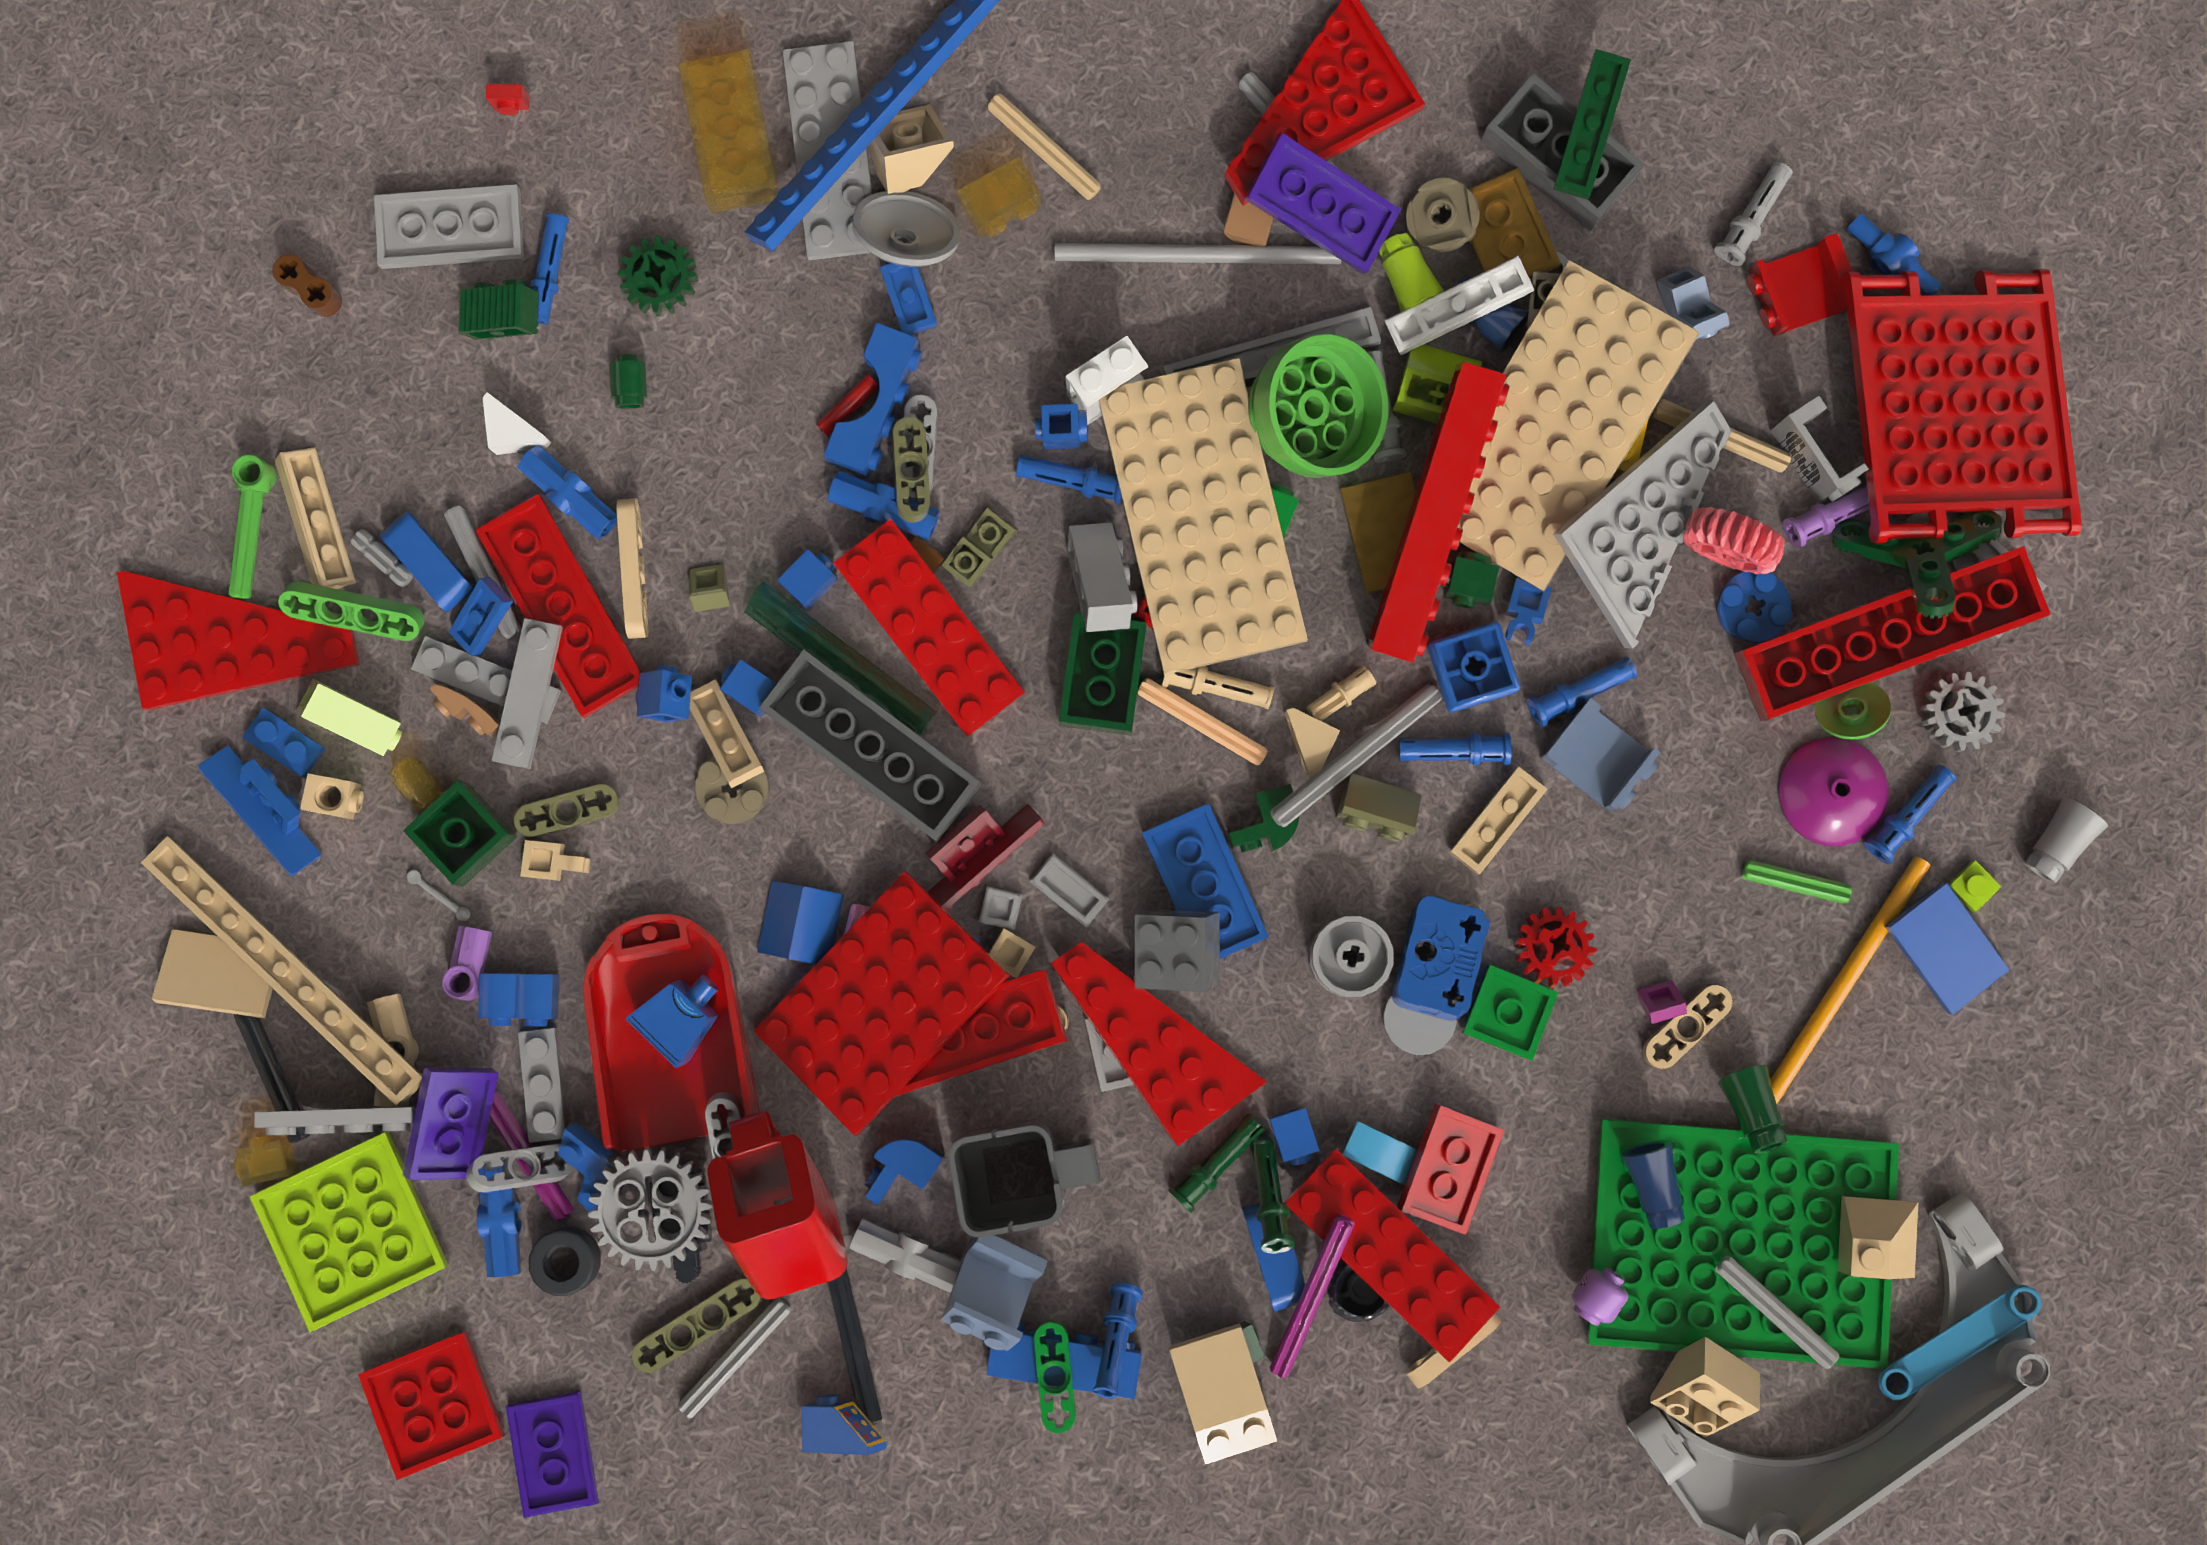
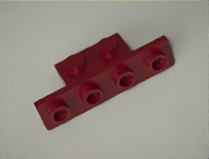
M1027 804L1000 827L988 812L979 805L925 852L945 875L928 893L946 911H949L955 902L967 891L979 885L983 877L997 865L1005 862L1010 854L1024 841L1031 839L1045 822Z

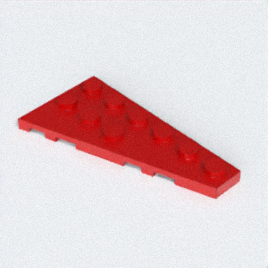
M1083 942L1078 943L1050 963L1175 1146L1183 1144L1267 1083V1081L1148 991L1142 988H1135V982Z

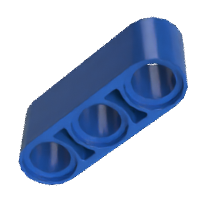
M405 511L379 533V536L444 611L449 612L473 591L474 585L464 579L465 575L448 555L445 556L441 552L442 548L425 528L422 529L418 525L419 521L409 511Z
M1260 1202L1243 1207L1242 1212L1246 1219L1247 1228L1258 1257V1263L1270 1295L1273 1310L1276 1312L1297 1305L1305 1287V1282L1294 1247L1286 1252L1276 1254L1266 1253L1261 1250L1263 1232L1262 1225L1257 1221L1256 1212L1260 1207Z

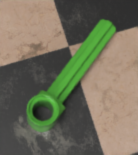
M243 455L234 462L232 467V476L236 481V490L241 491L229 595L234 598L249 599L252 595L264 494H270V488L277 479V471L273 464L253 455ZM258 465L260 475L257 480L251 482L249 477L250 471L254 466Z

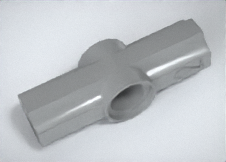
M865 1218L861 1220L849 1248L857 1253L868 1256V1258L884 1263L885 1268L900 1276L912 1280L918 1278L949 1293L952 1290L962 1262L960 1259L929 1247L930 1244L922 1239L919 1242L911 1239V1235L908 1233L894 1232Z

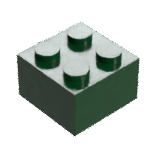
M459 780L403 830L452 885L463 887L518 837L469 783Z

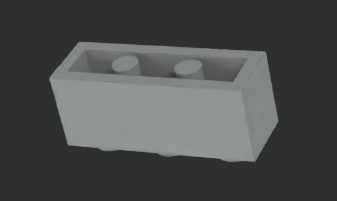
M1112 522L1069 526L1067 553L1086 632L1130 628L1131 613L1137 612V598L1135 591H1129V566L1127 563L1122 564V538L1115 536Z

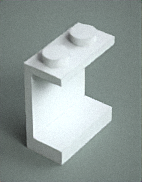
M1125 336L1066 375L1067 397L1072 404H1078L1079 410H1087V424L1089 425L1102 416L1099 399L1120 385L1144 380L1140 372L1148 368V365L1129 337Z

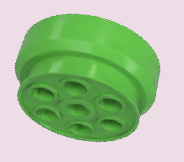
M1332 334L1301 338L1287 343L1278 349L1258 373L1249 397L1250 424L1255 433L1257 430L1261 448L1268 456L1289 471L1305 477L1320 478L1342 475L1362 466L1379 447L1388 421V395L1378 366L1370 355L1355 342ZM1314 369H1315L1316 375H1317V378H1316V379H1315V377H1314ZM1283 376L1286 378V387L1283 383ZM1335 397H1336L1337 402H1338V406H1337V407H1336V404H1335ZM1305 404L1308 408V414L1305 412ZM1326 432L1329 435V442L1326 439ZM1296 438L1299 442V449L1296 447Z

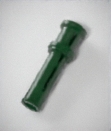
M1247 1114L1200 1164L1198 1162L1195 1165L1192 1164L1189 1167L1191 1172L1176 1187L1171 1186L1168 1191L1192 1213L1195 1210L1194 1205L1208 1190L1213 1191L1217 1187L1218 1182L1216 1180L1265 1129L1251 1115Z
M1260 1139L1254 1141L1251 1145L1260 1199V1207L1256 1212L1257 1221L1262 1225L1263 1239L1261 1240V1250L1266 1253L1276 1254L1292 1249L1295 1242L1294 1238L1289 1235L1287 1219L1290 1217V1210L1282 1202L1274 1141Z

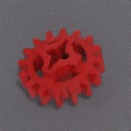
M1557 907L1552 915L1547 908H1543L1539 912V918L1531 914L1526 919L1529 926L1522 925L1517 932L1524 938L1517 939L1514 942V947L1523 950L1516 957V961H1526L1528 966L1525 967L1523 973L1526 975L1534 971L1536 973L1535 983L1539 984L1546 978L1548 979L1549 988H1554L1559 980L1564 987H1568L1572 984V977L1579 981L1585 976L1582 969L1589 970L1594 963L1587 957L1593 956L1597 952V948L1588 946V942L1595 938V934H1585L1583 929L1587 926L1588 922L1584 920L1579 924L1574 921L1576 912L1572 911L1566 917L1563 916L1562 907ZM1546 925L1558 926L1557 929L1551 931L1543 928L1542 930L1539 929ZM1560 936L1557 947L1559 953L1551 958L1554 947L1552 942ZM1533 949L1536 950V953H1537V956H1538L1539 960H1538L1537 957L1535 956V953H1534V950H1533ZM1558 964L1566 967L1568 965L1572 966L1565 970H1553L1554 966Z

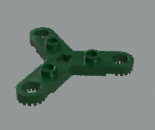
M1991 510L1969 512L1947 522L1948 531H1944L1943 538L1888 539L1886 543L1871 542L1869 537L1871 523L1848 519L1835 525L1832 542L1835 548L1838 547L1839 551L1844 549L1845 553H1848V551H1851V553L1856 552L1862 554L1864 558L1904 567L1918 613H1923L1925 617L1931 615L1930 618H1934V616L1942 618V615L1946 617L1948 613L1951 614L1953 612L1956 598L1947 563L1979 549L1983 543L1997 540L2002 530V518ZM1980 523L1983 526V523H1985V526L1989 525V527H1978V524ZM1852 532L1853 536L1857 534V537H1847V533L1851 535ZM1934 596L1938 600V597H1940L1941 602L1929 601V598L1932 600Z

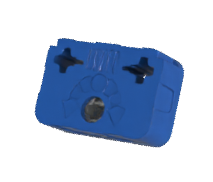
M1434 896L1424 897L1417 903L1411 913L1392 990V999L1397 1006L1447 1021L1457 1020L1468 1012L1490 920L1484 918V911L1452 903ZM1465 921L1470 922L1469 929L1474 930L1467 937L1465 935V928L1461 927ZM1421 946L1426 948L1427 954H1430V957L1425 961L1420 960L1419 954L1415 953V950H1418ZM1450 990L1452 992V999L1457 1001L1451 1007L1447 1005L1448 999L1442 997Z

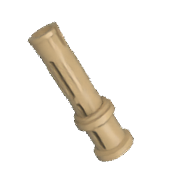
M1208 666L1180 671V673L1191 675V678L1178 676L1175 673L1167 674L1163 677L1162 686L1166 688L1169 685L1191 690L1193 695H1201L1203 691L1261 706L1265 709H1269L1274 692V687L1272 686L1268 687L1241 678L1209 671ZM1205 679L1215 681V684L1205 683ZM1222 684L1252 691V694L1222 687Z

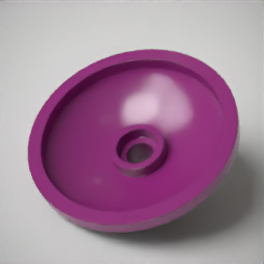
M1828 737L1811 741L1792 754L1781 772L1778 796L1786 820L1797 833L1807 840L1820 845L1844 846L1865 838L1878 826L1887 808L1889 789L1881 764L1868 749L1848 739ZM1838 783L1844 785L1846 789L1843 797L1839 796L1835 791Z

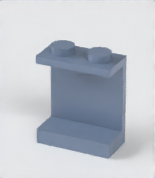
M1592 698L1584 701L1540 758L1608 812L1614 811L1618 807L1623 810L1636 795V792L1632 789L1640 778L1646 781L1659 764L1654 760L1661 752L1656 748L1647 750L1599 712L1602 706Z
M995 1235L973 1237L968 1243L941 1321L950 1324V1327L958 1333L971 1334L984 1340V1343L992 1349L1009 1351L1022 1338L1023 1333L1018 1331L1017 1328L1032 1284L1044 1273L1048 1260Z

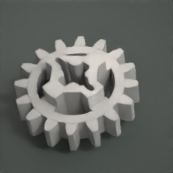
M1971 672L1961 674L1960 678L1956 673L1946 676V682L1941 679L1933 683L1937 691L1931 690L1925 693L1924 696L1931 703L1921 707V711L1929 713V718L1925 719L1922 724L1923 726H1933L1934 730L1929 735L1931 739L1938 736L1942 737L1940 747L1946 748L1954 743L1955 752L1964 751L1966 745L1970 751L1980 749V743L1985 745L1993 741L1989 733L2001 731L2002 728L1995 722L1998 719L2005 718V713L1997 711V706L2001 705L2004 700L2003 698H1993L1992 694L1997 689L1995 685L1988 688L1983 686L1986 677L1980 676L1972 681ZM1970 691L1975 693L1980 699L1971 695ZM1946 696L1947 703L1943 711H1941V705ZM1967 708L1968 715L1960 716L1958 709ZM1984 713H1985L1984 721H1983V724H1982V726H1981V725H1980V720H1981V718L1983 717V715H1984ZM1945 724L1955 728L1957 734L1952 732Z

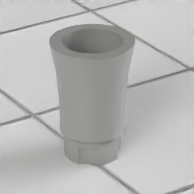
M2063 797L2052 820L2034 845V851L2027 858L2025 865L2041 878L2055 884L2065 871H2069L2091 842L2108 827V824L2086 806L2068 797Z

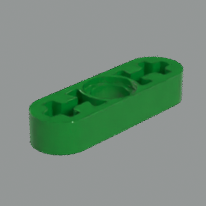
M1047 1320L1037 1327L1034 1335L1041 1418L1047 1430L1060 1434L1067 1432L1073 1426L1076 1416L1067 1329L1062 1323L1056 1320ZM1053 1328L1056 1335L1062 1336V1340L1056 1341L1055 1348L1056 1356L1064 1353V1360L1050 1358L1044 1362L1042 1361L1041 1355L1049 1356L1048 1343L1041 1342L1040 1337L1046 1335L1047 1329ZM1051 1366L1061 1367L1066 1374L1065 1382L1058 1387L1049 1386L1044 1380V1372L1047 1368ZM1067 1391L1068 1398L1061 1396L1062 1411H1069L1070 1416L1064 1417L1063 1424H1056L1055 1418L1048 1417V1413L1054 1411V1398L1046 1400L1045 1393L1059 1395Z

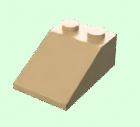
M1240 1323L1168 1346L1205 1464L1277 1441Z

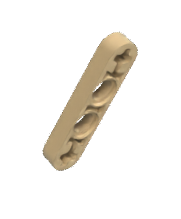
M637 498L618 499L616 507L625 630L628 639L648 637L649 629L646 591L642 592V584H645L644 559L639 553V549L643 548L640 506Z

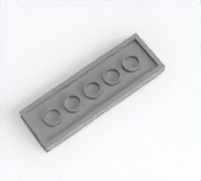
M853 41L783 50L797 173L801 170L802 165L810 160L823 146L825 140L843 124L850 112L861 104ZM867 148L803 217L808 260L871 253L858 241L852 228L853 214L856 206L863 199L872 195Z

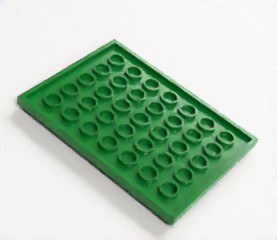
M1600 1119L1591 1269H1598L1603 1272L1605 1267H1608L1622 1276L1625 1280L1622 1286L1628 1293V1300L1613 1322L1608 1324L1600 1322L1596 1326L1587 1321L1586 1343L1599 1346L1678 1352L1694 1342L1707 1337L1736 1357L1818 1363L1716 1272L1715 1268L1720 1260L1725 1256H1729L1838 1352L1839 1358L1834 1365L1885 1369L1888 1366L1892 1279L1854 1277L1838 1271L1842 1196L1896 1200L1899 1143L1786 1134L1788 1143L1771 1151L1756 1154L1753 1152L1748 1138L1744 1137L1742 1130ZM1668 1140L1672 1141L1674 1165L1683 1200L1681 1205L1685 1219L1682 1223L1672 1227L1651 1229L1647 1222L1646 1213L1642 1211L1630 1173L1620 1154L1631 1147L1644 1143Z

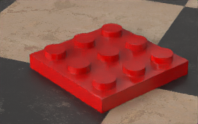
M467 1331L358 1374L396 1480L505 1436Z

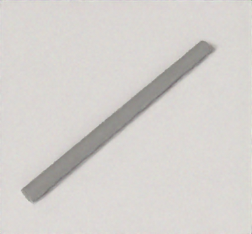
M1055 243V261L1341 264L1342 261L1319 246Z

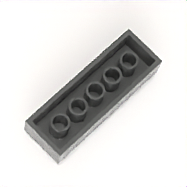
M804 649L759 707L767 715L936 842L943 838L982 786L979 780Z

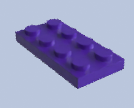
M1283 133L1277 135L1244 197L1249 203L1362 274L1369 271L1401 210Z

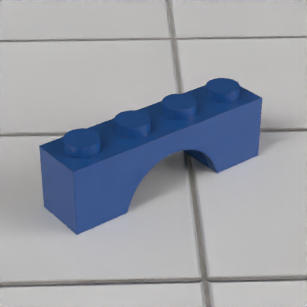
M876 323L863 356L866 364L879 378L878 398L872 409L863 417L850 422L836 423L824 453V458L828 464L868 478L870 470L876 471L883 456V451L879 450L883 437L889 438L893 432L896 423V417L892 416L897 403L901 405L904 403L909 391V384L905 383L910 370L916 372L923 352L918 350L920 346L916 337Z

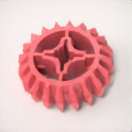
M1713 507L1698 508L1693 511L1691 518H1688L1684 528L1686 530L1683 536L1684 543L1691 551H1695L1699 556L1706 557L1709 561L1717 562L1721 566L1731 567L1733 570L1738 569L1745 573L1768 574L1775 571L1777 564L1780 563L1783 556L1785 540L1778 531L1773 530L1769 525L1760 523L1759 520H1754L1747 515H1741L1735 511L1730 512L1722 508L1715 509Z

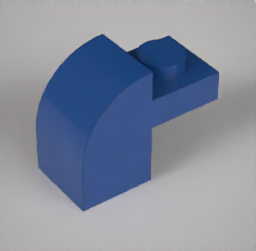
M901 1138L889 1142L873 1156V1158L883 1163L885 1167L882 1170L876 1166L865 1183V1186L870 1188L865 1197L878 1205L898 1174L923 1190L945 1155L925 1142L914 1138Z

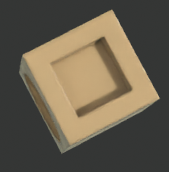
M308 774L300 810L354 820V815L360 812L364 800V794L360 791L361 784ZM338 788L341 792V800L336 806L332 807L329 804L328 797L332 790Z

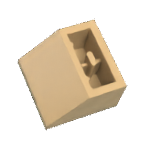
M1704 1337L1678 1351L1650 1396V1403L1703 1437H1707L1760 1410V1372L1707 1337Z

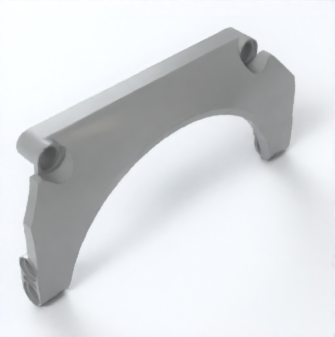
M1957 1193L1929 1213V1220L1939 1246L1944 1272V1306L1939 1330L1941 1332L2010 1287L2023 1285V1283L2002 1255L2003 1246L1973 1202L1964 1193ZM2025 1291L2019 1292L2014 1298V1306L2020 1313L2028 1311L2031 1307L2030 1295ZM2032 1318L1907 1397L1891 1415L1870 1431L1836 1448L1809 1455L1766 1457L1726 1449L1687 1430L1655 1405L1627 1424V1428L1699 1528L1742 1545H1748L1752 1542L1753 1538L1758 1545H1772L1773 1539L1779 1534H1786L1787 1541L1785 1545H1818L2042 1387L2049 1379L2050 1366L2046 1359L2033 1353L2028 1346L2037 1341ZM2030 1359L2032 1363L2031 1372L2027 1376L2022 1377L2021 1365L2025 1360Z

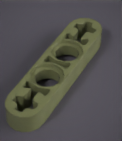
M746 1277L735 1280L642 1339L632 1351V1361L635 1367L644 1373H652L659 1370L753 1310L762 1298L754 1290V1293L750 1296L752 1303L748 1304L745 1300L740 1301L732 1307L737 1311V1314L732 1315L729 1304L721 1296L726 1294L728 1301L734 1298L739 1293V1285H742L745 1289L749 1287L753 1289ZM716 1304L721 1307L724 1313L721 1323L711 1325L706 1322L703 1312L707 1305ZM684 1324L690 1328L692 1338L688 1344L680 1345L673 1340L672 1330L676 1325ZM663 1334L666 1346L674 1354L668 1355L666 1348L656 1355V1364H653L650 1360L644 1362L641 1359V1356L645 1353L643 1346L646 1345L649 1349L655 1348L663 1342L658 1338V1335Z

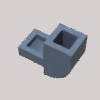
M1689 266L1657 280L1661 300L1667 314L1697 330L1700 333L1697 339L1709 338L1715 335L1719 329L1730 325L1727 312L1711 302L1705 275Z

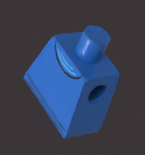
M701 975L691 987L683 980L672 982L630 1014L626 1020L675 1068H678L691 1060L718 1017L717 1012L707 1003L718 991V987L705 975Z

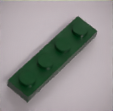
M1595 50L1553 190L1586 200L1591 196L1631 59L1602 50Z

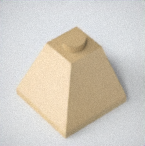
M930 104L899 111L869 145L876 174L888 194L894 192L902 193L911 188L922 186L954 147L951 136Z
M1842 1196L1838 1271L1854 1277L1880 1279L1915 1278L1918 1202Z

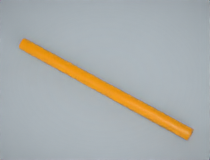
M1918 856L1913 857L1770 1079L1777 1104L1885 938L1888 931L1884 926L1899 916L1931 865L1926 860Z

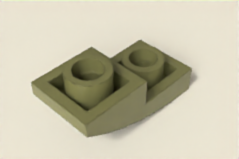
M987 508L966 537L961 538L941 566L971 588L1018 529L994 510Z

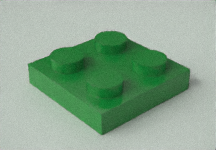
M1488 965L1462 1034L1533 1061L1559 992L1495 966Z

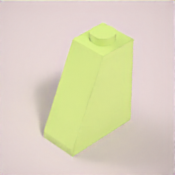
M312 679L296 709L301 717L384 756L387 749L394 750L402 735V731L398 730L401 723L315 679Z

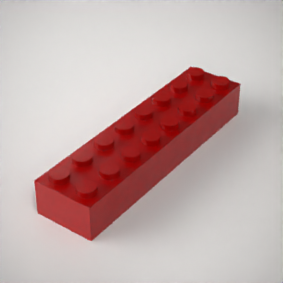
M1464 361L1456 365L1367 645L1373 651L1414 663L1416 655L1422 657L1429 637L1424 633L1427 620L1434 621L1440 604V600L1435 598L1439 584L1446 585L1452 565L1446 563L1450 549L1457 550L1462 537L1463 529L1458 528L1462 513L1469 514L1475 493L1469 492L1473 478L1480 479L1485 466L1486 457L1481 456L1484 444L1492 442L1497 429L1498 421L1493 420L1496 407H1503L1509 392L1510 385L1504 383L1506 374Z
M2025 546L1950 573L1956 598L1953 612L1951 614L1948 613L1946 617L1942 615V618L1937 616L1930 618L1931 615L1925 617L1923 613H1918V610L1915 608L1914 597L1909 588L1735 653L1760 722L2050 616V610ZM1934 596L1932 600L1929 598V601L1941 602L1940 597H1938V600Z

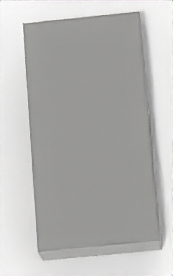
M1053 853L1030 880L1034 886L1086 928L1109 901V898Z

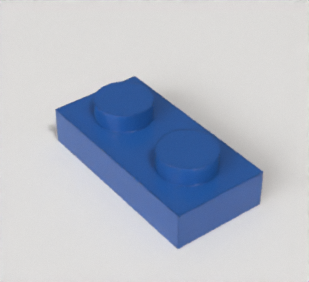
M892 263L881 266L880 270L901 331L905 334L913 335L937 327V322L918 267L900 266Z
M491 577L480 578L449 633L470 656L481 655L513 600Z
M264 707L242 737L302 778L307 777L326 749Z

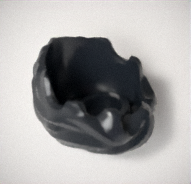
M1345 1262L1335 1269L1327 1287L1329 1305L1335 1314L1348 1321L1362 1322L1373 1320L1389 1308L1390 1305Z

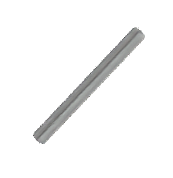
M1429 684L1424 686L1275 806L1270 814L1276 824L1286 827L1438 704L1442 699V695L1437 687Z

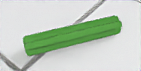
M1754 860L1746 861L1742 870V878L1745 880L1842 904L1848 903L1852 894V886L1850 884Z

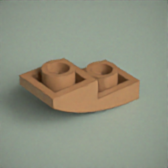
M434 684L430 688L437 697L433 700L434 705L445 717L448 718L452 715L462 720L470 714L471 716L467 721L478 734L482 736L486 733L491 737H497L500 721L487 709L472 699L446 687Z

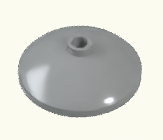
M883 191L866 197L856 206L852 220V228L856 238L869 252L889 263L907 267L929 266L945 260L957 249L961 235L958 220L948 208L930 197L909 191L890 194L887 191Z

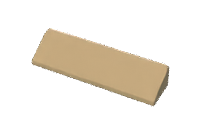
M316 447L280 452L275 459V463L311 583L334 589L355 584L356 580Z

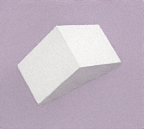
M488 392L483 396L488 448L496 455L528 451L537 444L545 449L551 444L542 433Z

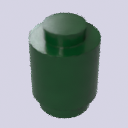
M634 354L617 355L616 361L609 363L611 399L615 400V408L644 407V399L647 398L646 364L643 361H638V356Z

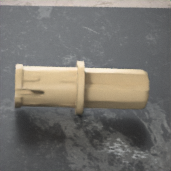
M1362 665L1353 674L1339 683H1332V689L1309 704L1307 711L1311 717L1323 721L1341 707L1351 706V701L1376 685V681L1371 672Z

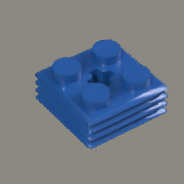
M1497 621L1433 640L1427 646L1449 713L1515 694L1520 690V684L1502 628ZM1471 658L1474 663H1481L1482 669L1477 672V676H1474L1472 672H1467L1465 669Z

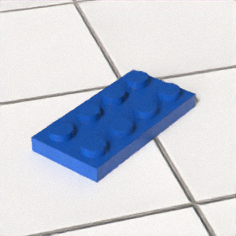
M1209 803L1142 833L1175 910L1220 912V959L1269 938Z

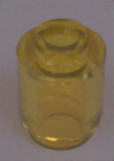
M414 756L401 760L390 771V775L393 778L392 784L414 811L421 809L425 811L440 797L444 790L422 761H417Z

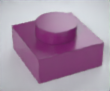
M1673 980L1637 990L1639 1002L1651 1024L1687 1014L1686 1002Z

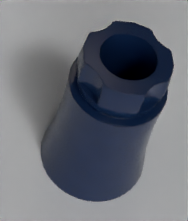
M1465 274L1457 282L1455 286L1471 279L1472 277ZM1511 302L1469 322V324L1483 335L1499 353H1502L1528 321L1529 311Z
M1662 1140L1644 1143L1623 1151L1620 1155L1630 1173L1642 1211L1646 1213L1649 1227L1651 1229H1660L1682 1223L1685 1216L1681 1205L1683 1200L1674 1165L1672 1141Z

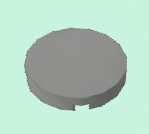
M1445 994L1444 996H1442L1448 999L1447 1005L1451 1007L1453 1005V1002L1451 1001L1449 995ZM1392 995L1387 999L1382 1014L1384 1029L1389 1040L1401 1051L1414 1055L1432 1054L1442 1049L1453 1037L1457 1020L1447 1021L1401 1008L1393 1002Z

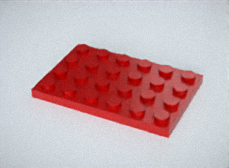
M904 871L759 1024L754 1032L854 1136H857L1003 984L1010 974L908 872Z

